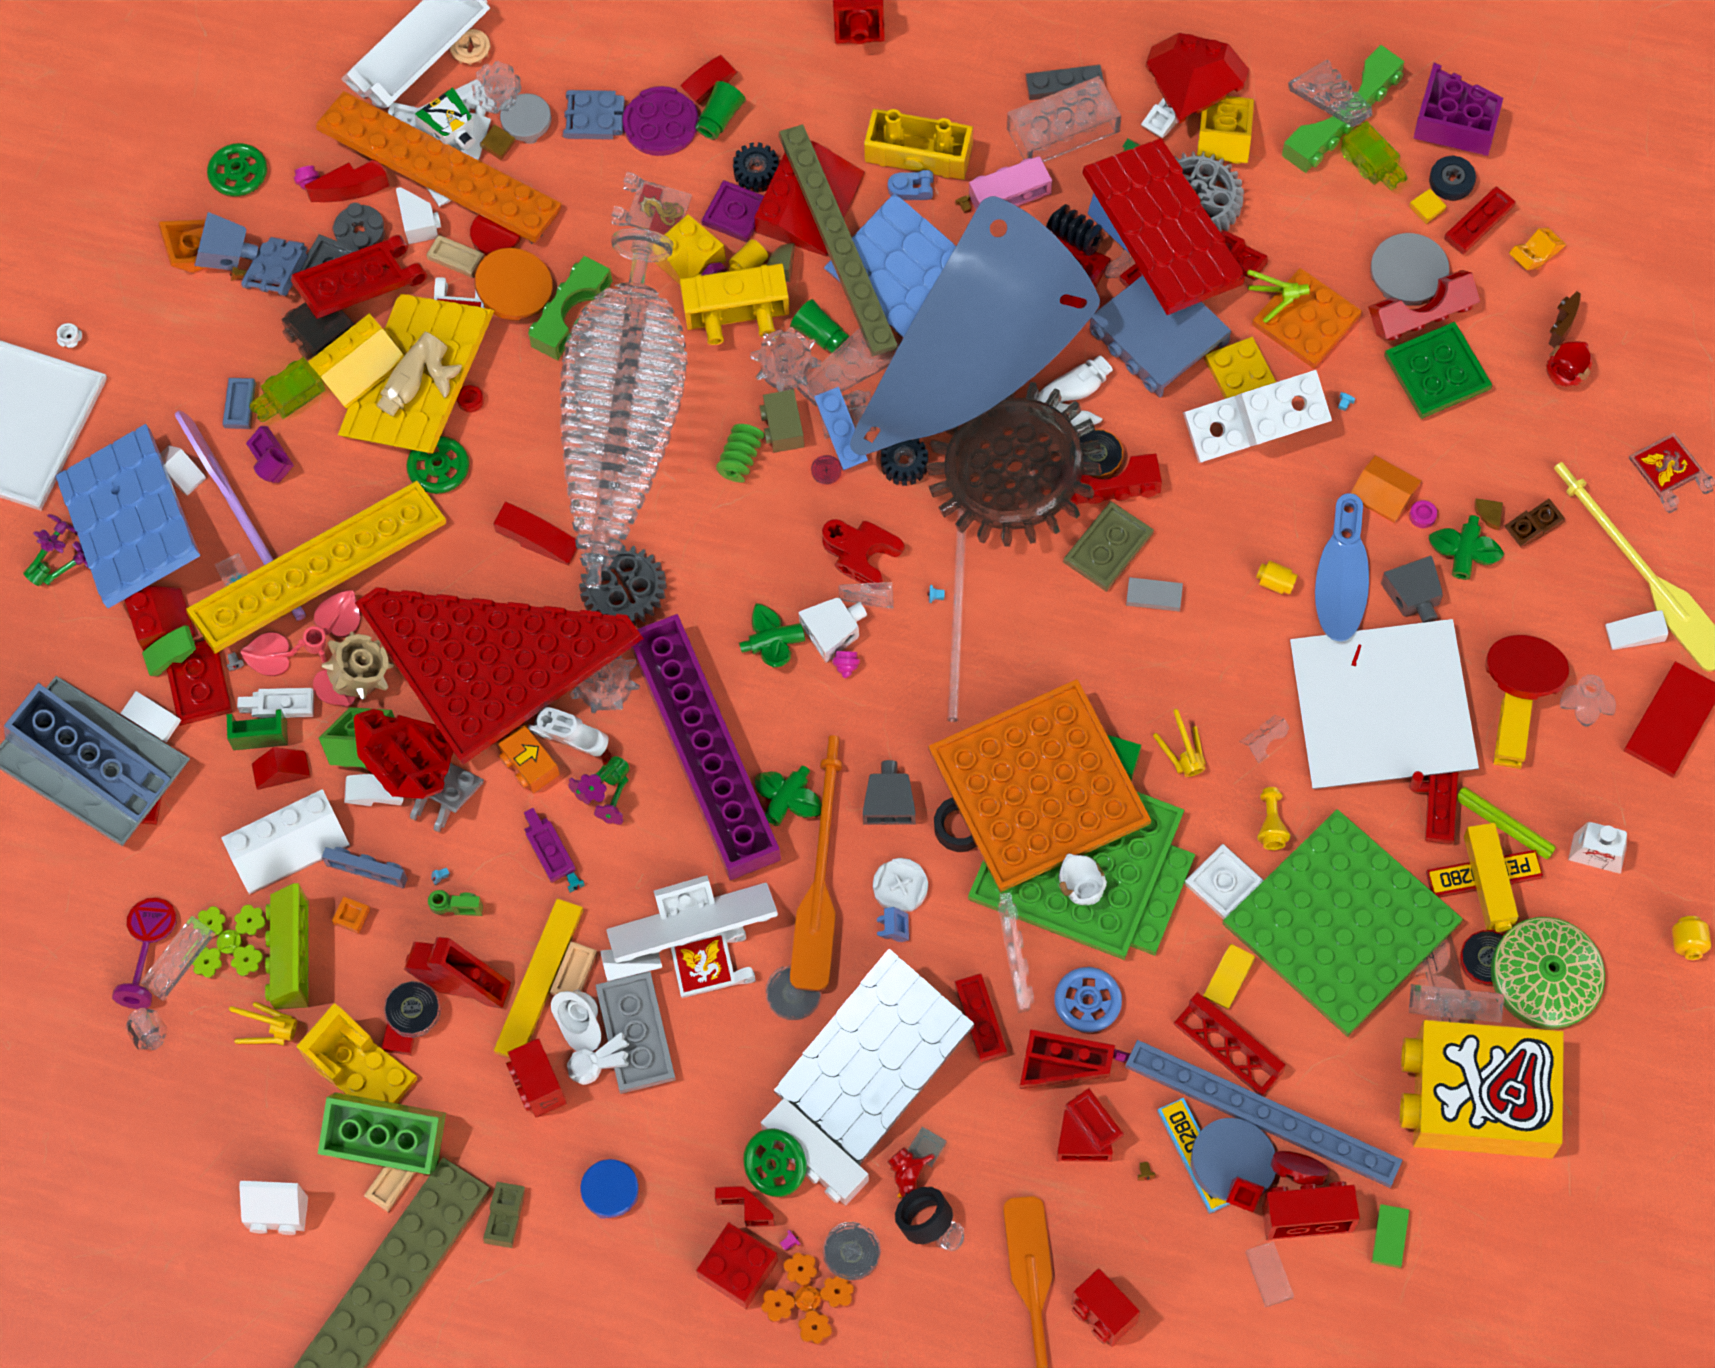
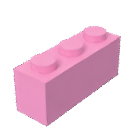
M1040 156L1033 159L1027 158L1017 165L1009 168H1000L995 173L987 176H978L969 182V195L976 210L979 204L987 197L996 196L1019 206L1051 194L1052 179Z

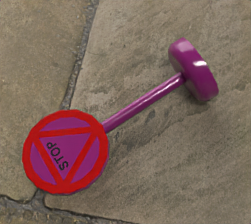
M158 897L146 898L134 905L127 916L126 926L130 935L143 943L133 982L119 984L113 990L112 999L121 1006L132 1009H145L151 1006V992L145 987L140 986L139 983L149 944L166 938L176 925L177 914L173 906L165 899Z

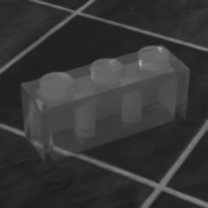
M1411 984L1409 1013L1502 1023L1504 994Z

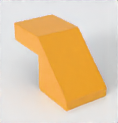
M1549 227L1538 228L1526 244L1515 245L1509 254L1526 270L1538 269L1562 250L1566 243Z

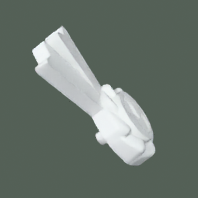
M622 1032L595 1053L588 1049L574 1052L567 1063L569 1077L581 1085H586L598 1078L601 1069L628 1066L626 1061L628 1053L625 1051L619 1052L629 1045L628 1042L624 1041L625 1035Z

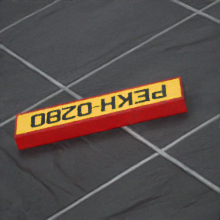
M1536 850L1503 856L1510 884L1542 879L1543 873ZM1470 862L1428 869L1426 871L1430 890L1439 898L1477 891Z

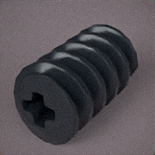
M1064 204L1060 209H1057L1047 222L1046 228L1052 231L1055 236H1060L1061 240L1067 241L1069 245L1076 247L1077 250L1084 252L1087 256L1093 255L1101 245L1102 226L1100 224L1094 226L1092 219L1086 221L1084 214L1078 216L1076 209L1070 211L1068 204Z

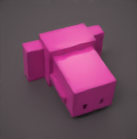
M1114 1049L1113 1057L1115 1060L1121 1062L1128 1061L1130 1053Z
M790 1230L787 1231L789 1233L787 1238L780 1242L785 1251L795 1244L801 1245L797 1240L798 1236L796 1234L793 1235Z

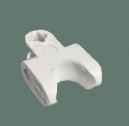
M549 707L541 710L534 724H529L527 727L530 732L540 737L561 742L575 750L595 757L603 754L609 741V737L605 733L583 724L582 720L578 717Z

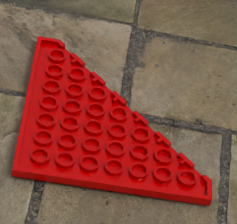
M376 587L355 602L463 765L644 639L630 618L624 614H616L615 616L602 614L597 611L580 610L579 612L566 610L561 607L544 606L543 608L530 606L525 603L508 602L507 604L494 602L489 599L472 598L471 600L452 595L437 594L435 596L416 591H390L387 588Z

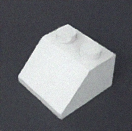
M240 1181L241 1220L246 1228L250 1229V1232L264 1234L267 1233L268 1229L278 1230L280 1234L294 1235L296 1231H305L308 1196L298 1183Z

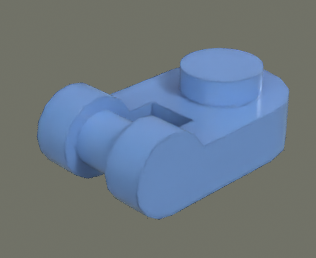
M922 170L919 173H895L888 179V193L890 196L895 193L903 200L932 199L933 188L931 183H933L934 174L929 170ZM913 185H921L919 188H913Z

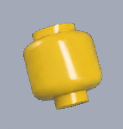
M1682 917L1672 927L1674 950L1679 955L1685 956L1687 960L1700 959L1703 956L1702 954L1710 950L1709 926L1699 917Z

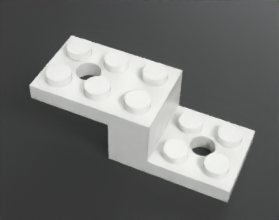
M1316 370L1183 412L1198 463L1332 421ZM1295 396H1299L1304 400L1305 405L1301 411H1297L1292 407L1291 402ZM1213 422H1218L1223 427V433L1220 437H1214L1210 433V426Z

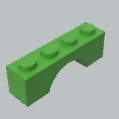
M583 256L579 263L573 265L566 282H562L559 285L552 302H548L545 305L542 316L529 329L528 335L532 348L558 361L571 342L569 328L564 323L567 312L580 302L599 301L613 282L611 271L608 267L586 256Z

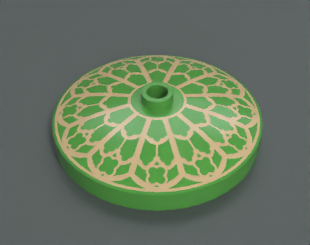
M1536 917L1518 923L1500 939L1491 961V979L1499 1000L1513 1016L1533 1027L1562 1029L1578 1023L1596 1007L1604 990L1605 970L1597 947L1582 930L1561 919Z

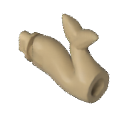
M424 332L391 373L384 389L380 393L382 397L376 406L392 417L399 408L403 409V403H409L420 388L425 364H427L428 372L438 390L446 398L450 391L449 380L458 375L462 365L442 366L441 361L448 349L447 346L435 336Z

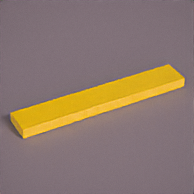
M556 899L494 1048L495 1054L510 1059L508 1051L530 1042L584 911L583 907Z

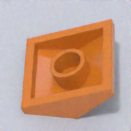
M205 220L159 221L158 226L171 267L192 273L207 268L195 266Z
M1375 455L1364 468L1351 494L1357 495L1362 500L1364 507L1395 523L1422 480Z

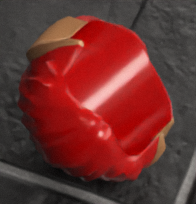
M1575 341L1557 345L1549 354V360H1547L1545 365L1549 379L1555 385L1562 387L1578 386L1591 373L1593 362L1588 349V343Z

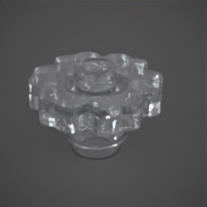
M496 61L493 65H483L477 71L476 78L478 81L472 84L473 99L479 101L480 108L493 114L499 113L500 110L509 111L517 103L516 95L521 91L520 76L514 74L513 67Z

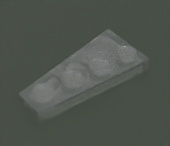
M1328 59L1288 82L1289 91L1351 127L1362 123V121L1373 115L1372 108L1358 92L1352 90V85L1341 78V73L1337 69L1332 68L1331 62Z
M859 328L799 383L797 390L816 407L817 404L814 396L839 387L840 391L843 392L887 368L899 344L897 343L896 350L872 357Z
M1011 892L999 894L997 906L1017 1011L1021 1013L1030 1010V1003H1034L1032 986L1027 987L1025 976L1029 975L1026 958L1022 959L1021 948L1024 947L1021 931H1017L1016 920H1018L1016 903L1013 904Z

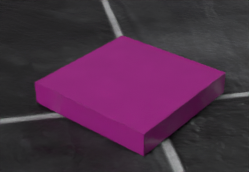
M723 180L701 220L702 225L747 243L755 231L754 217L764 196Z

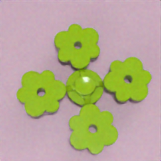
M251 905L243 906L241 913L236 914L234 918L237 922L235 926L236 931H223L222 924L226 918L220 914V910L217 907L212 906L208 908L207 912L205 910L200 911L198 914L199 919L194 923V929L197 932H201L205 938L210 937L211 934L214 936L219 935L217 939L218 949L202 947L200 953H195L191 957V963L195 966L193 969L194 973L197 975L202 974L206 978L212 977L216 969L222 966V962L219 960L221 952L233 954L234 959L231 961V966L236 968L240 976H246L250 971L256 972L259 968L258 963L263 959V954L259 950H255L253 945H247L245 948L241 947L242 940L239 934L247 933L252 936L256 934L257 929H262L266 923L262 917L263 911L260 908L254 909Z

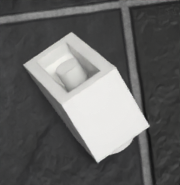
M401 187L396 188L408 244L436 239L438 236L437 228L441 227L438 212L433 213L431 203Z

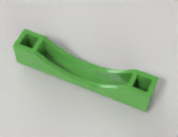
M1380 45L1365 60L1362 72V85L1350 104L1327 120L1300 126L1284 142L1282 156L1304 173L1312 166L1314 168L1317 167L1322 161L1324 154L1328 150L1332 151L1338 145L1344 133L1348 135L1355 127L1356 121L1360 117L1365 118L1370 112L1372 105L1376 101L1380 102L1386 96L1388 89L1392 85L1396 86L1401 81L1404 75L1402 71L1405 61Z

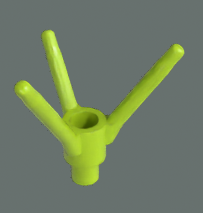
M1247 271L1248 275L1277 285H1250L1248 290L1282 293L1283 301L1263 319L1264 323H1267L1285 306L1293 302V299L1310 293L1308 284L1298 285V283L1283 282L1256 271Z

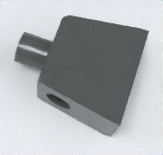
M1432 556L1384 572L1381 585L1403 616L1408 617L1418 613L1423 623L1433 622L1438 618L1434 607L1440 604L1443 594Z
M882 761L881 774H870L863 807V825H916L915 806L909 775L898 774V763L896 761Z

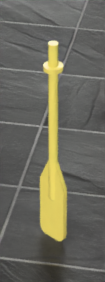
M1563 462L1557 464L1554 470L1568 485L1569 488L1566 493L1570 497L1573 495L1577 496L1648 582L1656 611H1663L1667 628L1701 669L1708 672L1714 671V623L1688 592L1655 575L1584 489L1587 484L1583 478L1577 480Z

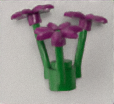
M48 514L47 516L57 522L54 527L55 532L50 536L44 529L40 532L34 531L33 534L39 538L37 543L41 544L42 549L35 560L23 572L24 576L36 586H41L43 582L50 585L55 578L76 564L81 565L84 563L89 568L81 544L75 541L72 545L78 553L73 556V560L50 574L49 571L52 568L43 559L53 549L60 553L64 552L63 548L66 545L57 540L59 535H63L66 529L77 535L73 526L53 514Z

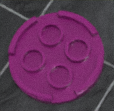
M658 86L639 92L640 95L635 97L629 105H626L623 113L625 136L633 147L643 153L654 156L674 154L689 145L697 133L695 128L698 123L696 106L692 100L678 92L675 88Z

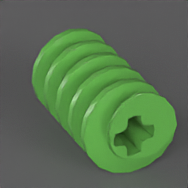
M748 424L734 425L731 429V434L727 438L728 443L723 448L724 452L720 455V461L716 465L718 473L730 481L745 482L742 475L750 473L747 466H752L754 463L750 457L757 456L755 449L760 448L761 442L759 440L763 439L765 434L760 429Z

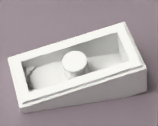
M1662 610L1605 625L1611 650L1665 642L1668 636V629Z
M612 950L600 951L607 981L662 967L659 952L642 955L631 961L616 963Z

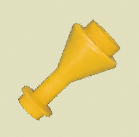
M1267 787L1262 790L1260 799L1266 802L1267 816L1258 833L1257 840L1267 850H1280L1285 847V843L1290 839V833L1278 816L1277 801L1282 799V793L1276 787Z

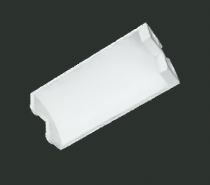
M422 0L341 79L364 100L369 97L373 101V105L380 108L389 107L490 9L487 5V0Z

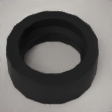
M953 798L945 800L937 808L934 816L935 835L939 843L955 852H965L977 847L972 836L955 838L947 834L944 829L945 817L949 813L958 810Z
M920 1187L912 1190L903 1197L895 1211L896 1224L906 1238L915 1244H928L936 1241L945 1234L953 1220L952 1207L940 1190L933 1187ZM929 1206H937L935 1213L926 1222L919 1225H911L913 1218L919 1211Z

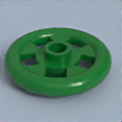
M234 143L222 147L214 153L207 166V177L212 187L223 195L233 197L244 196L255 191L263 183L267 175V162L264 155L256 147L244 143ZM239 153V158L228 160L229 155ZM252 157L256 161V163L251 166H249L248 162L246 161V159ZM218 166H225V173H217ZM240 166L238 170H233L234 167ZM249 173L255 175L250 182L244 180ZM227 179L236 181L234 186H228L225 183Z
M440 436L436 446L439 452L428 455L425 452L411 450L407 459L406 469L409 479L412 483L418 481L427 493L441 494L449 492L458 487L468 474L469 457L465 448L456 440ZM450 450L457 455L453 460H450L446 455ZM418 461H425L424 470H417ZM435 461L442 462L439 466L433 465ZM451 468L457 470L452 478L446 476ZM428 475L439 477L437 483L426 481Z
M774 1128L764 1129L756 1133L749 1140L744 1150L743 1164L745 1173L751 1184L761 1193L772 1197H783L796 1191L802 1184L807 1169L806 1156L800 1143L788 1132ZM775 1140L785 1144L784 1151L774 1148ZM760 1145L767 1150L763 1153L762 1157L756 1154ZM789 1158L795 1160V1170H788ZM771 1159L776 1162V1168L773 1167ZM759 1166L767 1174V1177L764 1179L757 1172L756 1168ZM783 1175L786 1183L776 1185L775 1178Z

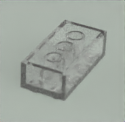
M1100 76L1007 112V130L1023 160L1040 156L1042 162H1045L1120 132L1121 114Z

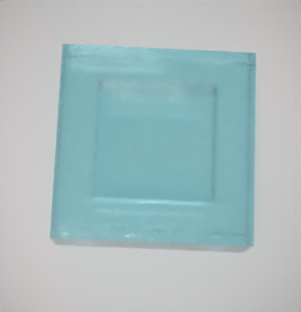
M921 1127L908 1151L913 1153V1157H924L933 1153L935 1158L926 1163L932 1167L946 1146L947 1141Z

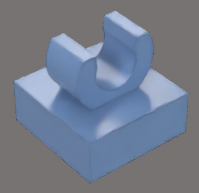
M896 907L885 908L884 915L877 918V922L885 925V930L877 932V935L884 939L891 938L899 943L909 941L908 913Z

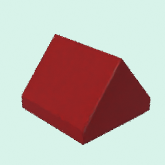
M1235 1177L1231 1182L1226 1202L1253 1213L1264 1187L1240 1177Z

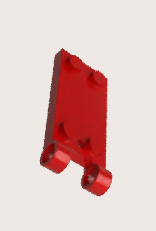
M395 235L388 240L292 274L291 282L316 319L409 284L413 287L418 286L426 280L427 273L420 263L411 264L404 269L400 268L395 259L404 255L408 250V246L400 235Z

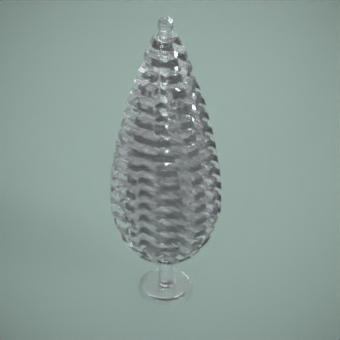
M622 229L612 235V248L619 255L632 260L629 282L614 285L620 287L617 289L607 288L594 297L595 299L580 311L582 313L573 324L571 333L567 337L562 359L563 366L560 375V397L562 401L560 403V428L563 435L561 437L564 449L563 462L566 466L564 475L568 483V488H566L567 494L571 500V505H569L570 512L575 518L574 523L572 522L573 530L578 534L576 536L577 540H575L576 547L584 553L581 554L582 558H580L582 566L588 568L585 585L592 589L601 586V572L610 567L613 562L611 557L617 556L623 546L620 541L627 538L631 530L628 526L635 522L638 516L637 510L643 506L646 500L645 495L649 493L652 487V479L655 478L658 472V464L661 463L665 454V448L668 446L671 438L670 431L676 422L675 417L681 406L680 401L684 393V381H686L688 357L687 352L684 351V348H686L684 335L680 333V331H683L679 319L672 314H675L667 299L660 298L656 295L659 293L655 289L645 285L648 262H660L668 259L673 254L674 245L667 236L647 229Z

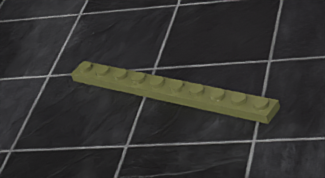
M804 125L779 131V139L872 357L896 350V340Z

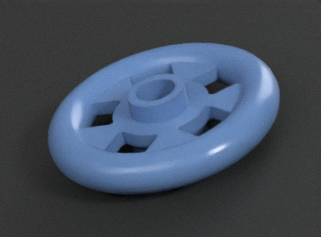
M1081 967L1070 971L1060 980L1055 990L1054 1004L1061 1020L1072 1029L1087 1033L1097 1032L1107 1028L1118 1017L1122 1006V994L1117 982L1107 972L1094 967ZM1082 979H1095V986H1082ZM1069 987L1077 990L1074 1000L1066 998ZM1108 989L1111 1000L1103 1002L1100 991ZM1085 997H1091L1093 999V1003L1087 1005L1083 1002V999ZM1074 1007L1084 1013L1081 1019L1074 1017L1070 1013ZM1101 1008L1105 1015L1095 1020L1091 1014Z

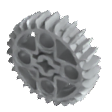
M1192 151L1191 157H1187L1184 152L1181 159L1174 156L1183 169V175L1193 172L1191 177L1184 176L1199 196L1200 204L1220 233L1221 229L1228 231L1230 224H1235L1236 217H1239L1243 207L1244 188H1242V180L1237 179L1238 172H1231V164L1223 166V158L1217 162L1215 161L1214 154L1210 158L1205 157L1204 151L1201 156H1196L1194 151ZM1220 181L1226 189L1217 187L1216 182Z

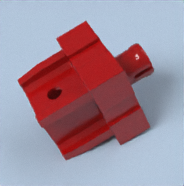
M833 0L835 44L885 42L883 0Z

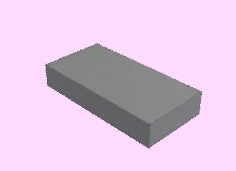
M1129 577L1126 606L1180 612L1183 583Z

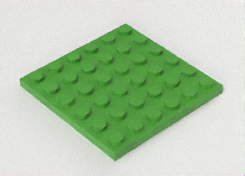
M1137 792L1151 819V824L1082 855L1093 858L1099 863L1100 868L1105 873L1107 884L1102 894L1103 897L1095 904L1078 905L1073 903L1068 896L1063 895L1059 887V874L1062 865L1000 893L984 860L969 892L968 900L1125 960L1170 845L1183 817L1184 809Z
M1337 809L1223 920L1222 924L1348 1037L1462 923L1463 918Z

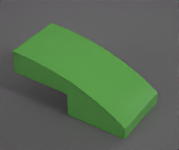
M182 626L168 633L142 652L149 676H159L173 662L182 663L196 650L189 626Z

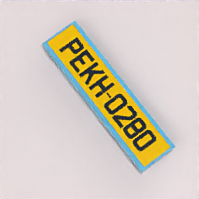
M1184 1098L1159 1108L1157 1113L1208 1213L1211 1214L1230 1205L1226 1201L1219 1198L1215 1199L1206 1193L1193 1175L1190 1164L1191 1151L1194 1140L1201 1131Z

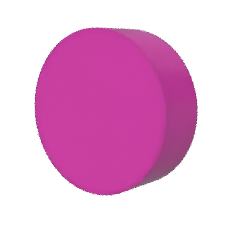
M1426 500L1415 502L1409 513L1410 521L1418 528L1432 526L1437 517L1436 507Z

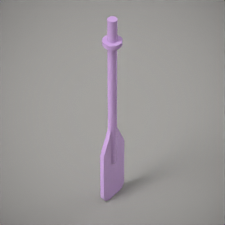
M180 410L175 413L176 419L206 470L218 485L263 564L266 565L274 559L233 492L225 473L198 427L187 414ZM301 606L292 610L297 621L306 617Z

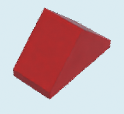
M273 747L251 763L257 790L311 777L307 755L303 750Z

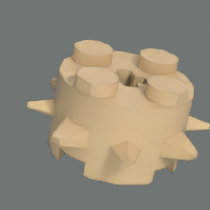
M352 631L341 643L332 640L327 643L333 655L328 662L322 663V668L327 669V675L334 691L340 695L345 694L366 699V695L370 694L375 688L387 690L389 686L383 675L387 669L394 667V664L388 662L387 653L383 646L380 648L381 642L379 640L371 641L372 637L355 634Z

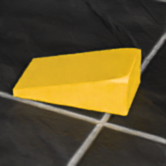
M1230 944L1203 997L1229 1010L1254 963L1255 956Z

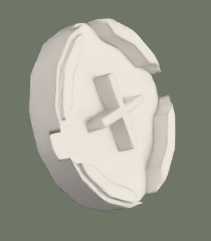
M892 859V861L881 865L874 875L873 891L875 899L883 908L896 907L906 913L911 912L922 905L927 896V876L921 866L910 859Z

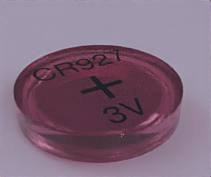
M823 455L814 460L811 466V473L815 481L820 484L829 485L840 478L842 468L837 458Z

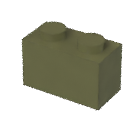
M794 389L763 395L764 405H759L762 421L767 420L768 428H764L766 444L772 443L773 453L803 448L804 436Z

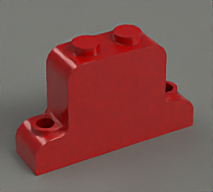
M436 937L434 944L413 942L410 953L406 957L404 970L431 989L443 994L471 997L484 1005L503 1008L511 982L450 938Z

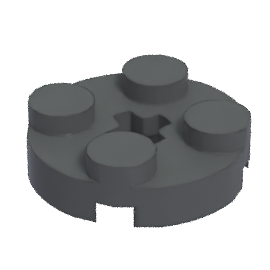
M352 203L334 221L333 232L336 240L359 250L380 243L385 237L382 216L376 209L367 205ZM362 225L365 229V231L363 232L358 231L357 233H354V228L357 226Z

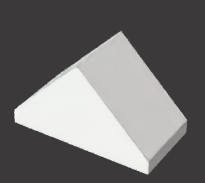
M169 445L160 453L171 482L185 495L188 496L206 479L205 475L181 448Z

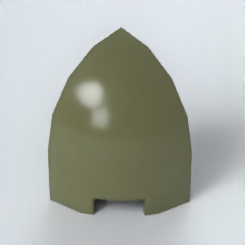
M795 243L779 246L771 253L767 265L783 263L786 282H790Z

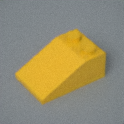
M1226 96L1222 101L1202 111L1197 156H1201L1204 151L1207 158L1214 154L1215 160L1223 158L1224 161H1229L1233 164L1248 163L1254 99Z

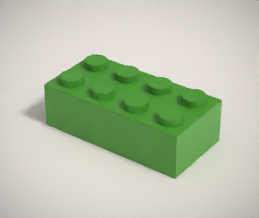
M335 1092L326 1098L317 1154L430 1175L438 1165L446 1112Z

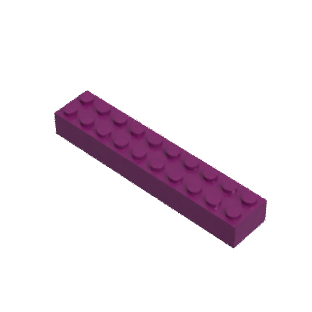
M678 614L637 629L644 639L631 647V650L729 880L731 881L781 861L779 846Z

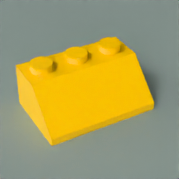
M369 313L309 360L308 363L347 409L390 375L404 355Z

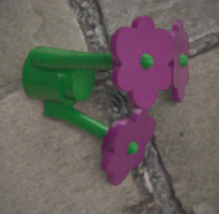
M614 756L596 774H591L590 776L583 774L581 780H575L572 777L569 779L568 787L578 800L583 801L587 805L593 799L597 802L605 799L604 792L607 790V787L602 783L603 781L610 785L617 783L618 786L610 805H597L594 815L599 819H603L608 824L621 825L623 823V814L619 812L616 805L624 786L629 781L626 774L629 772L630 767L624 759Z

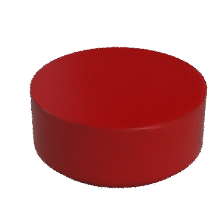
M467 385L461 388L457 401L463 411L475 412L483 406L484 397L480 388L474 385Z

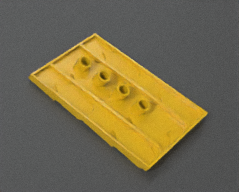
M400 294L395 301L387 325L383 330L405 356L422 334L428 332L442 341L448 348L442 358V366L462 365L461 370L457 376L449 380L450 391L447 397L444 398L430 376L427 364H425L421 385L417 394L409 403H403L404 408H399L393 417L376 406L382 397L380 393L390 377L388 375L348 407L338 435L433 454L494 310Z

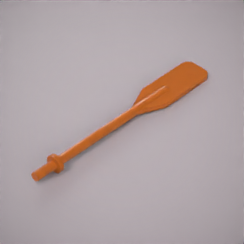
M835 735L828 737L827 757L820 762V768L825 770L814 882L796 912L790 983L799 990L822 991L828 986L836 913L825 884L835 777L836 772L842 770V762L837 760L839 737Z
M1035 1196L1010 1198L1004 1204L1003 1214L1011 1283L1030 1313L1036 1368H1048L1042 1309L1052 1280L1044 1205Z

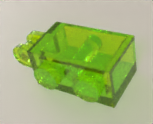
M1368 121L1343 137L1342 155L1347 161L1352 162L1358 168L1361 176L1368 179L1373 185L1382 181L1387 188L1394 190L1399 182L1404 183L1407 181L1406 173L1398 165L1400 154Z
M302 357L298 361L291 362L279 374L269 377L261 385L263 395L255 399L250 404L249 409L258 414L257 418L260 422L267 421L277 413L282 419H285L323 393L325 387L320 376L306 359Z

